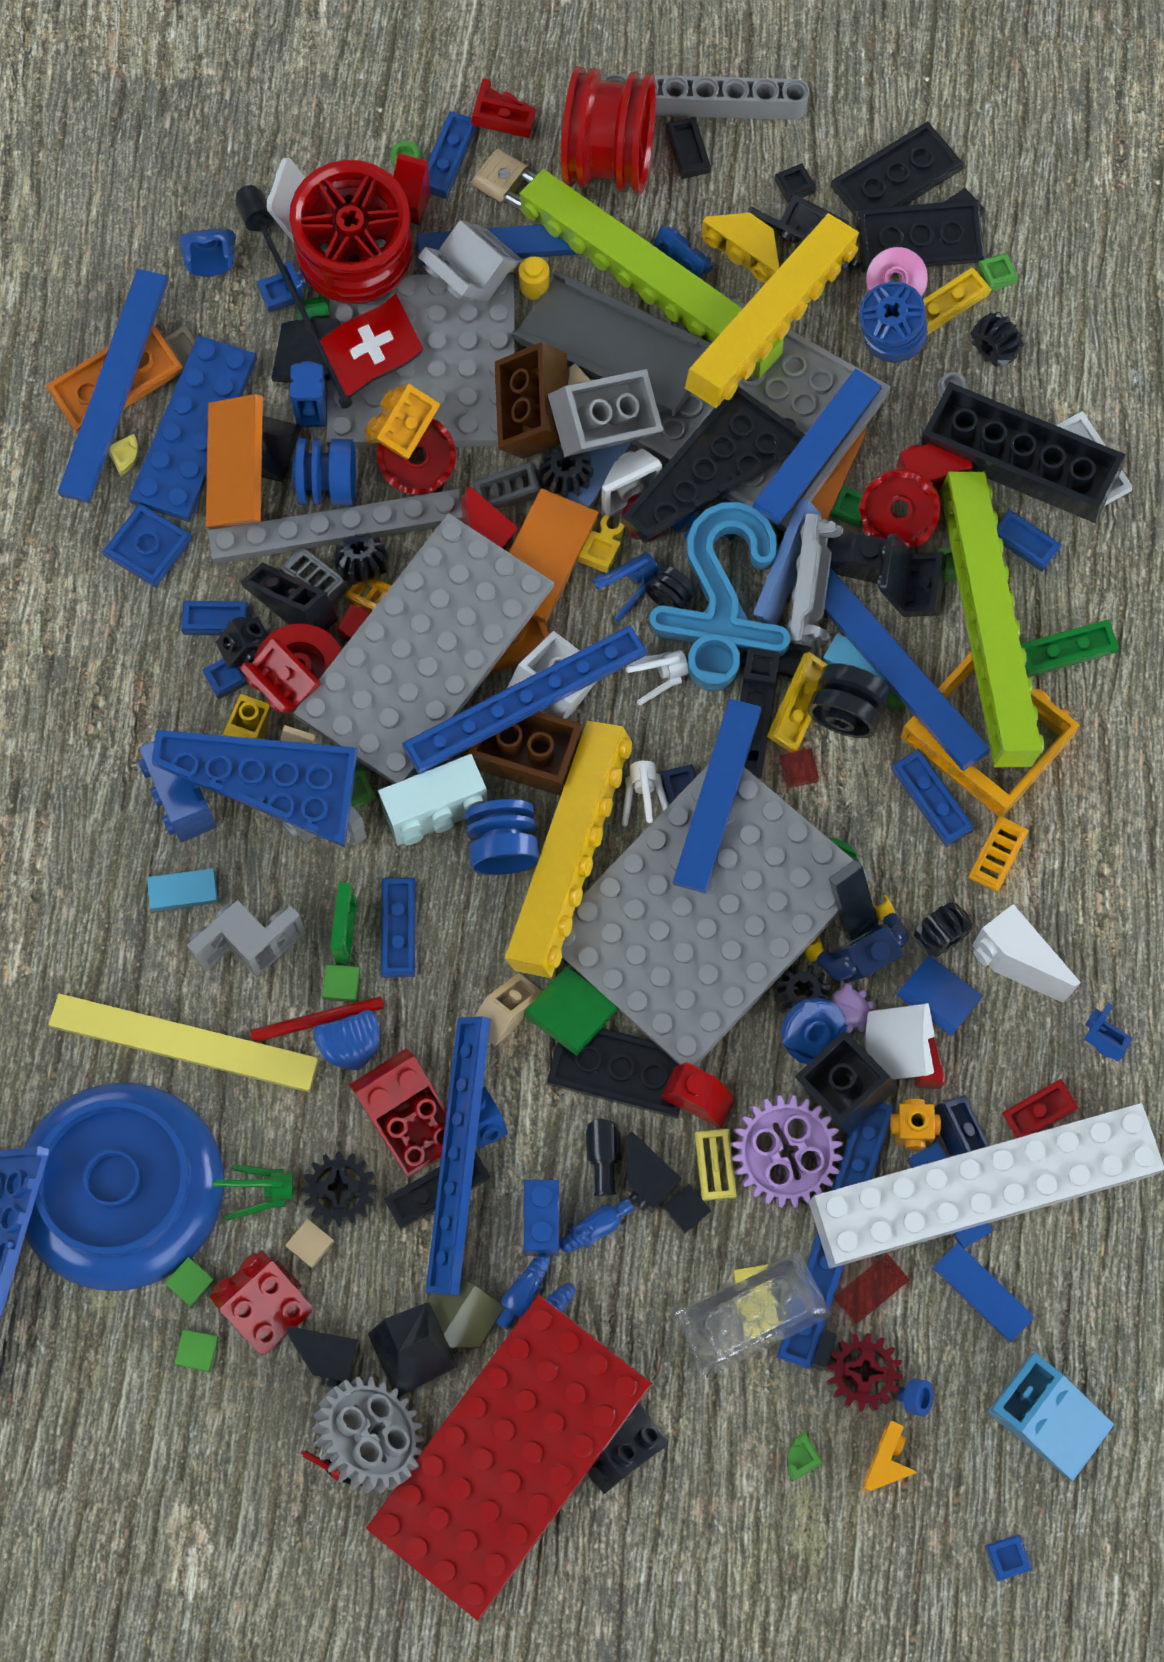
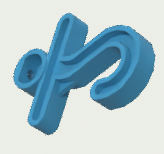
M724 502L706 509L693 522L687 537V562L708 602L707 609L704 612L669 606H658L651 611L649 616L650 630L654 635L694 643L688 654L689 675L699 688L706 691H721L728 688L735 681L740 665L739 651L747 652L748 648L780 652V656H783L788 651L790 644V634L784 627L748 620L738 601V596L713 550L714 543L720 537L726 534H735L747 542L750 548V562L756 569L766 570L773 565L776 557V535L769 520L753 507L740 502Z

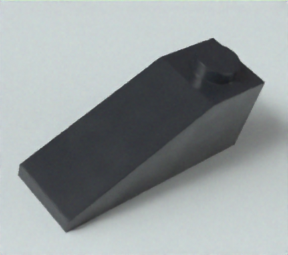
M843 533L839 537L828 538L827 547L832 552L830 569L832 568L840 576L878 584V577L884 562L882 549L887 540L860 533Z
M263 562L241 581L242 586L289 625L310 624L327 631L338 621L326 591Z

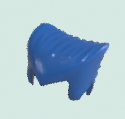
M217 228L180 235L178 237V245L188 272L196 276L213 277L230 270L233 265L236 234L230 229Z
M365 1010L341 1020L317 1025L314 1028V1040L319 1052L330 1064L348 1070L359 1071L370 1061L379 1048L380 1031L378 1021L371 1010Z

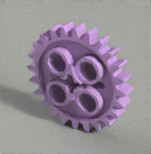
M781 1095L776 1096L775 1106H772L768 1099H763L762 1111L756 1106L750 1107L751 1113L754 1116L752 1119L741 1116V1121L746 1125L745 1129H734V1132L741 1137L740 1141L730 1143V1146L739 1149V1154L730 1157L732 1161H740L741 1166L734 1173L747 1176L741 1183L742 1187L754 1185L751 1196L757 1197L764 1192L763 1203L769 1204L774 1197H776L777 1207L783 1208L786 1198H788L791 1207H797L798 1197H801L806 1204H809L811 1200L810 1192H813L815 1195L822 1194L821 1184L826 1186L833 1185L827 1175L829 1173L839 1174V1170L832 1166L833 1161L843 1159L842 1156L834 1154V1149L842 1146V1142L832 1141V1136L839 1130L838 1128H827L826 1125L830 1122L831 1116L818 1117L821 1112V1106H815L808 1110L809 1099H803L799 1106H797L796 1096L794 1095L789 1096L787 1104L784 1103ZM793 1119L799 1120L803 1126L802 1134L798 1138H793L788 1133V1124ZM775 1122L780 1127V1134L784 1144L793 1147L789 1157L800 1175L799 1180H795L789 1159L787 1157H780L779 1152L783 1150V1144L774 1131L773 1123ZM762 1132L769 1134L772 1140L771 1147L765 1152L759 1150L756 1145V1139ZM806 1151H811L816 1156V1164L811 1170H806L801 1164V1157ZM776 1164H780L785 1170V1178L778 1184L772 1182L769 1175L771 1168Z

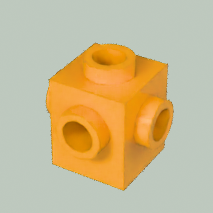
M923 1099L904 1100V1104H899L895 1114L890 1115V1134H895V1146H905L907 1150H924L926 1146H930L934 1141L935 1135H940V1115H934V1104H925ZM911 1119H922V1126L917 1127L913 1125Z

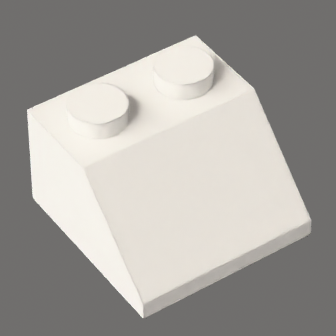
M553 631L518 664L507 688L580 650ZM595 683L541 710V712L567 719L576 710Z

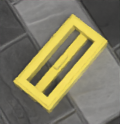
M729 1129L695 1132L701 1199L704 1202L726 1198L736 1199L737 1197L733 1161L730 1159L732 1151ZM722 1137L728 1185V1190L722 1191L716 1143V1138ZM709 1138L714 1192H708L703 1139Z

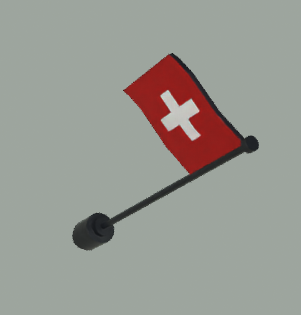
M246 185L238 190L235 204L248 230L262 231L339 394L341 408H349L353 404L351 397L371 382L406 366L423 352L421 342L396 293L378 307L343 323L320 340L267 230L274 218L267 210V199L263 191L255 185Z

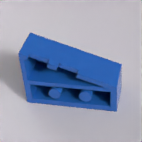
M154 741L139 747L143 759L138 760L139 766L145 779L151 777L155 787L151 788L150 791L157 807L163 805L167 815L162 817L169 835L176 833L182 843L217 828L200 786L153 766L151 760Z

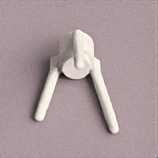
M682 650L644 656L626 667L627 673L658 668L661 678H668V681L638 699V705L646 703L672 686L681 684V676L689 673L688 663Z
M638 761L630 765V776L625 777L626 792L622 826L624 827L628 825L633 789H635L636 793L643 794L647 823H652L653 821L650 793L655 788L663 811L669 806L662 786L661 774H656L655 763L652 761Z

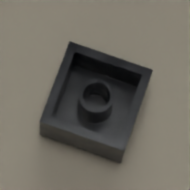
M845 1030L795 1076L808 1094L848 1135L898 1089L888 1073Z

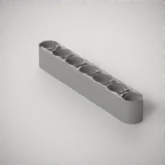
M613 74L607 76L604 80L627 82L629 75ZM640 75V79H644L645 75ZM655 75L656 116L795 120L803 117L807 109L809 87L804 81L799 79Z

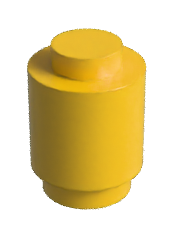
M529 257L519 265V288L521 293L528 299L539 300L550 285L549 266L542 258Z

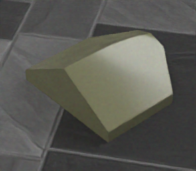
M463 1278L460 1281L459 1295L430 1294L425 1302H430L449 1347L480 1348L505 1308L477 1286Z

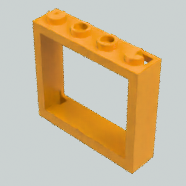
M971 652L938 688L946 699L975 669ZM1032 687L1031 698L1033 705L1037 707L1038 719L1058 734L1059 737L1009 794L973 765L962 771L914 715L904 725L900 738L915 750L920 749L926 759L998 817H1004L1075 736L1080 724L1069 716L1070 712L1068 710L1060 709L1052 703L1050 697L1043 690Z

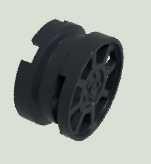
M661 565L655 572V578H651L645 585L646 593L659 606L684 609L686 607L685 601H690L696 594V589L691 581L681 572L670 566L666 570L665 566Z

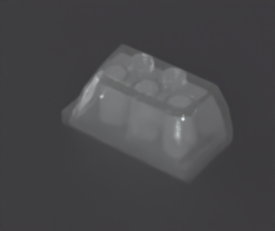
M800 1251L674 1313L705 1378L832 1316Z

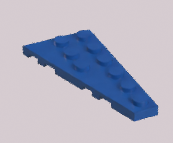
M156 730L151 760L153 766L345 848L358 753L357 748Z

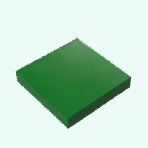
M344 882L338 883L330 949L336 965L348 966L351 957L357 900L351 883Z
M566 966L524 1011V1017L575 1055H578L614 1016L618 1008L591 983Z

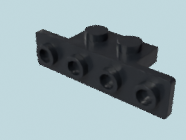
M793 194L780 221L750 206L748 212L768 226L772 225L780 229L779 236L792 243H796L797 239L804 241L828 213L845 224H849L847 220ZM853 258L849 263L845 261L841 268L849 271L850 267L853 266L859 269L861 263Z

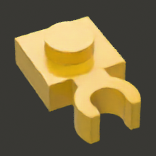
M604 515L601 519L600 533L591 531L578 559V562L608 574L620 550L621 542L617 541V539L624 533V525L622 523H619V526L615 529L607 527L609 515Z

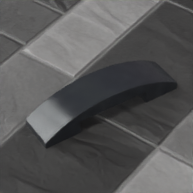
M748 648L740 701L761 706L762 711L745 768L757 778L762 779L767 744L766 736L769 730L780 652Z

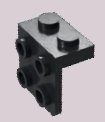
M896 533L888 534L887 543L883 545L882 549L883 570L878 577L880 592H882L902 617L939 616L947 556L943 552L912 553Z
M640 1402L588 1471L591 1481L599 1487L603 1494H606L631 1472L667 1446V1439Z

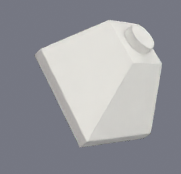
M640 449L636 452L629 451L621 455L615 461L602 486V516L609 515L610 517L621 512L631 496L643 493L662 470V464L659 459L645 449Z

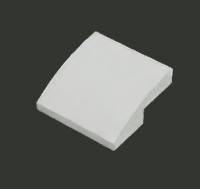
M929 1003L868 1012L866 1052L892 1079L927 1076L934 1073L928 1039L935 1037Z

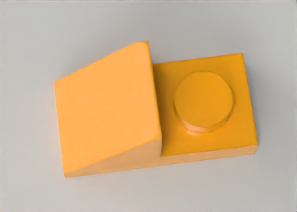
M889 1421L886 1424L860 1490L867 1493L917 1473L891 1460L893 1455L899 1457L905 1444L906 1437L901 1435L904 1428L903 1425L894 1421Z

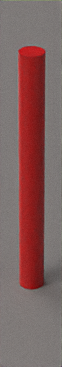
M382 996L251 1029L250 1033L252 1041L259 1042L313 1028L317 1025L328 1024L365 1010L375 1012L385 1008Z

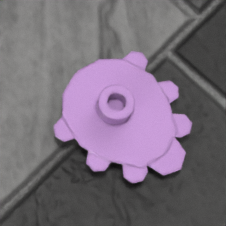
M850 983L845 984L843 989L836 991L830 998V1001L843 1011L846 1017V1024L848 1025V1033H851L854 1027H857L859 1032L863 1033L866 1031L865 1024H867L868 1012L875 1008V1003L873 1001L867 1002L865 1000L867 996L866 991L861 990L857 992L852 990Z

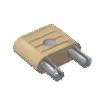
M497 148L475 175L472 186L502 204L508 202L521 210L520 197L513 193L523 180L530 183L536 175L529 171L528 165Z

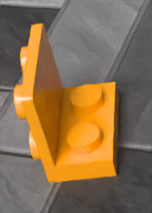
M409 383L395 387L393 391L389 389L380 402V406L383 409L377 418L373 416L365 427L364 433L367 436L364 443L368 445L381 443L404 459H409L441 404Z

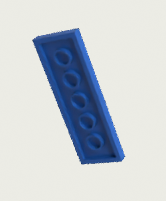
M199 335L197 336L129 496L131 504L138 506L141 503L150 510L190 522L207 481L208 403L241 397L257 361L256 353Z

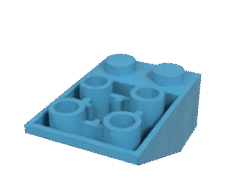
M1035 1352L1025 1359L986 1411L988 1415L1071 1481L1076 1478L1114 1426L1062 1373Z

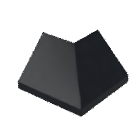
M263 416L262 478L284 482L301 425Z
M430 1302L385 1318L368 1333L392 1391L395 1388L398 1389L397 1398L458 1367Z

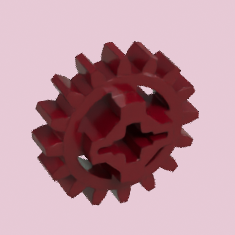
M870 1333L865 1334L863 1341H859L856 1334L851 1335V1345L841 1340L838 1346L842 1352L832 1351L830 1358L835 1361V1364H829L825 1369L833 1373V1377L826 1381L827 1385H836L838 1388L833 1397L838 1398L843 1395L846 1398L844 1401V1407L846 1408L853 1402L857 1403L858 1412L864 1410L865 1404H869L872 1411L878 1410V1400L885 1405L889 1404L891 1401L887 1393L897 1394L900 1389L893 1383L903 1379L902 1374L895 1372V1368L900 1366L902 1361L892 1360L891 1358L896 1349L891 1347L885 1350L883 1348L884 1338L882 1337L876 1343L871 1342ZM859 1349L856 1361L853 1363H843L847 1354ZM874 1352L882 1358L886 1367H881L874 1359ZM863 1364L867 1365V1371L876 1374L869 1376L866 1381H862L861 1374L853 1371L859 1369ZM842 1378L849 1379L855 1387L854 1393L845 1386ZM875 1382L885 1383L879 1393L869 1396L871 1385Z

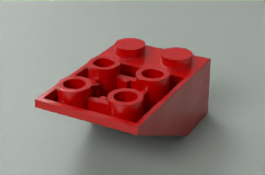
M407 1048L349 1084L360 1105L407 1178L442 1156L447 1109L415 1056Z

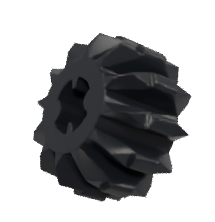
M998 311L994 314L989 313L977 321L978 323L970 332L971 337L974 339L972 345L977 347L978 354L984 357L985 362L990 361L992 365L997 367L999 365L1005 366L1017 358L1020 350L1024 347V343L1021 340L1023 335L1017 330V324L1011 322L1009 316L1004 317Z
M556 444L553 448V453L545 452L543 456L544 462L540 465V474L542 475L544 487L550 486V492L554 494L562 491L564 498L568 496V492L572 491L578 497L580 488L588 489L590 478L594 475L590 455L580 453L564 457L563 450Z
M366 533L364 536L355 534L354 538H344L343 544L336 545L334 554L335 569L345 581H351L353 585L359 582H364L367 585L369 580L379 581L380 574L387 573L389 556L380 537L372 538L369 533Z
M951 902L940 906L917 925L914 936L918 940L919 946L929 956H940L961 942L970 933L973 923L964 909H961L957 903Z
M799 964L794 965V974L785 970L781 975L783 980H777L774 985L780 991L774 995V1001L784 1002L780 1007V1012L782 1014L786 1013L805 999L818 997L831 1000L825 995L830 992L831 985L827 983L820 984L825 978L824 972L813 976L814 966L809 965L806 972H802ZM797 989L800 991L807 989L809 991L808 996L801 995L798 997L796 995Z

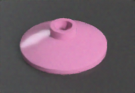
M893 247L880 252L871 261L866 273L868 292L879 284L890 282V276L893 273H897L900 275V282L915 288L921 297L923 296L927 287L928 274L923 260L915 252L907 248Z

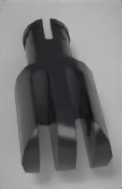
M601 1118L594 1119L588 1124L586 1130L587 1161L590 1162V1165H594V1196L616 1195L614 1164L621 1160L620 1132L617 1124Z

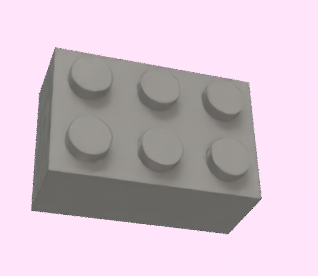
M647 369L567 385L548 394L564 457L643 440L663 431Z

